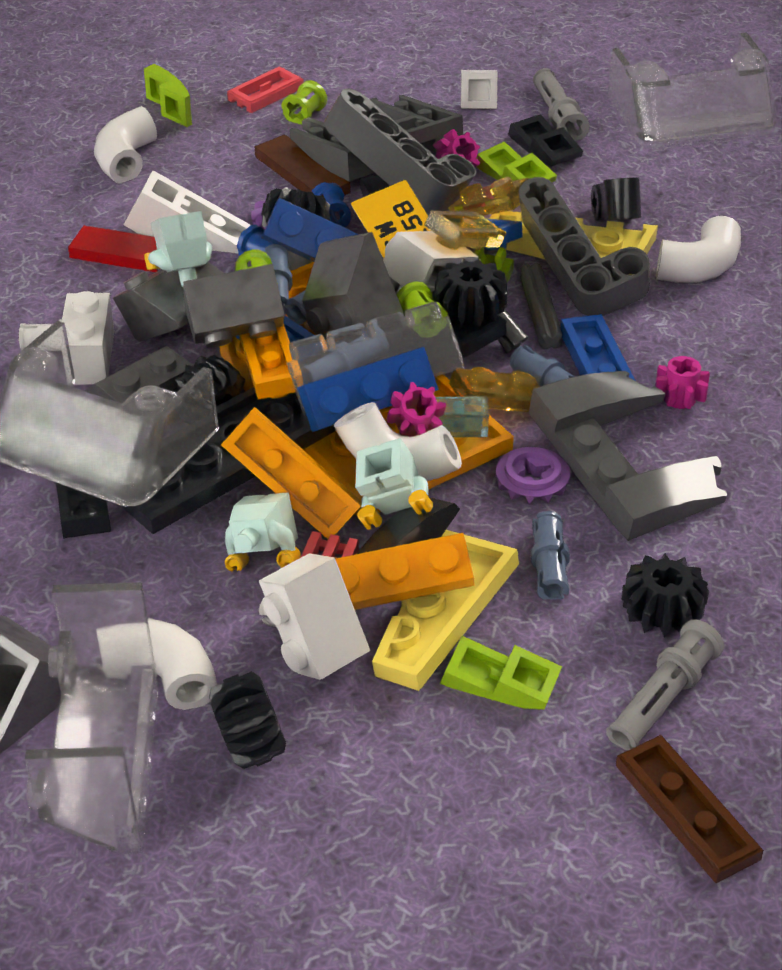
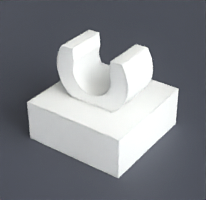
M461 70V109H497V70Z

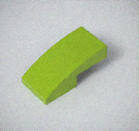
M156 64L144 68L146 98L161 105V116L185 127L191 126L190 95L184 84L172 73Z
M506 142L480 152L476 157L480 162L476 166L479 170L516 192H519L523 182L530 178L543 177L551 182L556 181L557 175L533 153L521 157Z
M461 636L440 684L515 707L544 710L562 666L517 645H514L508 657Z

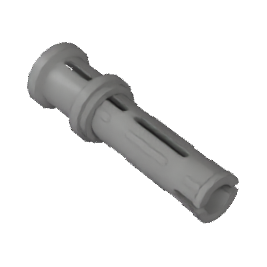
M548 68L538 70L533 76V83L549 108L548 117L550 122L557 126L556 129L564 127L575 141L582 140L589 132L590 125L587 117L581 113L579 104L575 99L567 97L553 71L550 72L551 70ZM575 123L579 126V130L576 129Z
M689 620L683 625L679 640L673 647H667L659 654L655 673L641 690L636 693L635 697L621 712L615 722L611 723L607 728L606 733L612 743L626 751L638 746L640 740L663 715L681 690L697 685L702 677L701 670L709 660L717 659L724 650V641L714 627L701 620ZM700 639L705 640L702 646L697 644ZM655 695L656 700L651 704L647 711L644 714H642L641 711L643 710V708Z

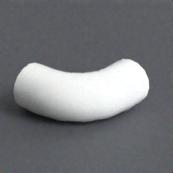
M138 107L109 121L96 137L94 156L102 171L116 183L120 184L132 180L140 174L143 160L135 149L157 139L155 123L146 108Z
M716 216L703 224L700 241L677 242L662 239L657 262L656 280L699 283L720 276L733 266L741 247V228L738 222L727 216Z
M374 402L364 404L350 411L334 424L342 442L355 459H357V451L401 438L413 455L418 475L424 477L427 481L440 478L461 468V456L455 440L442 425L421 435L412 437L402 436L389 427Z
M151 618L120 620L97 625L107 676L138 670L155 672L162 679L166 700L174 708L186 710L202 707L210 702V690L218 685L214 668L200 641L175 624Z

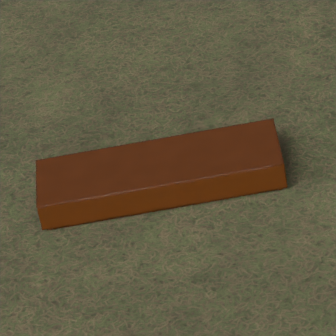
M285 134L254 146L257 159L301 191L312 192L317 185L326 182L338 184L342 188L344 196L351 193L349 181L331 173L315 162Z
M662 735L617 755L616 767L715 883L762 860L764 850Z

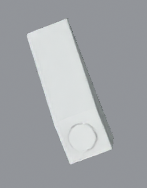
M152 171L124 226L132 229L137 234L154 237L150 224L153 221L163 217L202 211L207 242L212 244V251L238 253V239L250 224L159 173Z

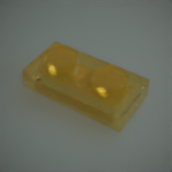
M505 177L495 181L490 186L482 187L480 183L470 185L459 193L461 197L448 208L452 216L471 218L514 210L520 205L519 188L529 178L512 181L511 177Z
M431 210L424 226L437 234L436 240L441 245L453 250H458L459 247H470L475 250H481L482 247H500L507 234L478 212Z
M473 367L472 370L454 368L449 381L450 386L465 407L529 412L533 389L540 387L536 379L526 372L500 373L493 372L484 367Z

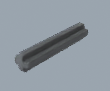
M526 263L521 267L522 274L520 279L539 345L543 349L559 348L562 344L560 338L563 334L542 266L538 263L532 265Z

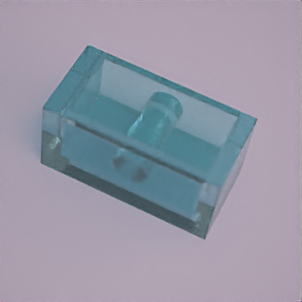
M435 397L437 402L446 403L444 415L439 417V419L443 423L442 426L450 432L452 437H488V397Z

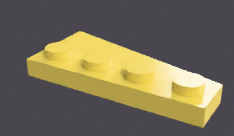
M495 210L489 218L522 221L521 212ZM576 218L601 258L627 247H636L648 254L657 236L658 225L643 224V231L623 229L624 222L607 221L606 227L584 225L583 218ZM522 221L523 237L508 242L505 250L545 259Z
M445 530L441 537L459 533ZM464 535L474 575V586L402 600L400 611L397 616H392L372 660L375 677L420 691L460 640L461 636L465 634L519 565L517 549Z

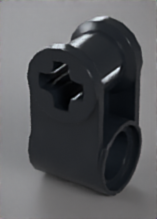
M639 177L604 180L603 183L593 185L591 190V209L595 220L641 218Z

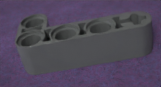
M346 88L341 91L324 121L327 131L387 184L391 186L406 180L427 214L438 215L456 205L476 175V169L472 163L460 155L448 154L442 158H436L371 100L354 89Z
M534 177L523 182L519 188L523 224L579 312L587 316L600 314L604 316L646 296L650 287V262L648 255L643 250L636 247H627L601 258L550 180L543 177Z

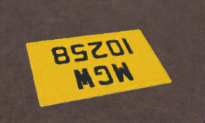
M406 180L351 202L352 208L366 231L373 233L383 259L385 257L386 245L395 236L396 232L437 231Z

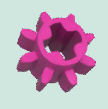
M452 129L444 134V139L442 138L433 144L437 150L435 157L438 159L448 154H457L470 161L474 167L480 164L478 159H476L480 145H477L470 137L469 132L458 136L455 129Z
M677 356L668 362L667 367L658 366L655 387L665 393L664 401L667 403V406L678 409H691L696 400L699 402L706 401L710 372L701 371L700 363L694 358Z
M410 382L409 389L404 395L397 391L393 392L390 403L394 408L389 410L386 420L387 423H396L399 434L402 436L412 437L421 435L443 424L439 417L444 415L446 403L437 402L433 386L426 389L417 387L414 382Z

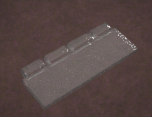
M431 302L405 310V317L402 312H396L367 320L366 329L362 323H357L328 331L326 333V341L322 334L290 342L289 350L293 361L288 362L287 366L303 415L307 416L297 389L298 387L421 347L425 348L434 377L464 368L465 365L449 316L443 317L439 305L436 302Z

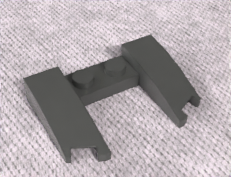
M399 95V101L394 102V106L383 103L377 98L369 99L421 145L435 153L437 150L433 144L442 138L444 139V134L450 130L455 129L458 136L463 135V115L405 95ZM308 117L302 120V129L307 132L295 128L289 130L290 139L311 159L331 173L347 181L375 173L331 135L325 128L324 122Z
M626 371L590 373L559 380L533 389L529 409L530 416L615 528L627 541L726 501V491L717 488L715 475H720L722 469L721 461L717 456L675 463L638 474L601 428L604 424L663 402L665 393L655 386L649 389L629 378L630 373Z

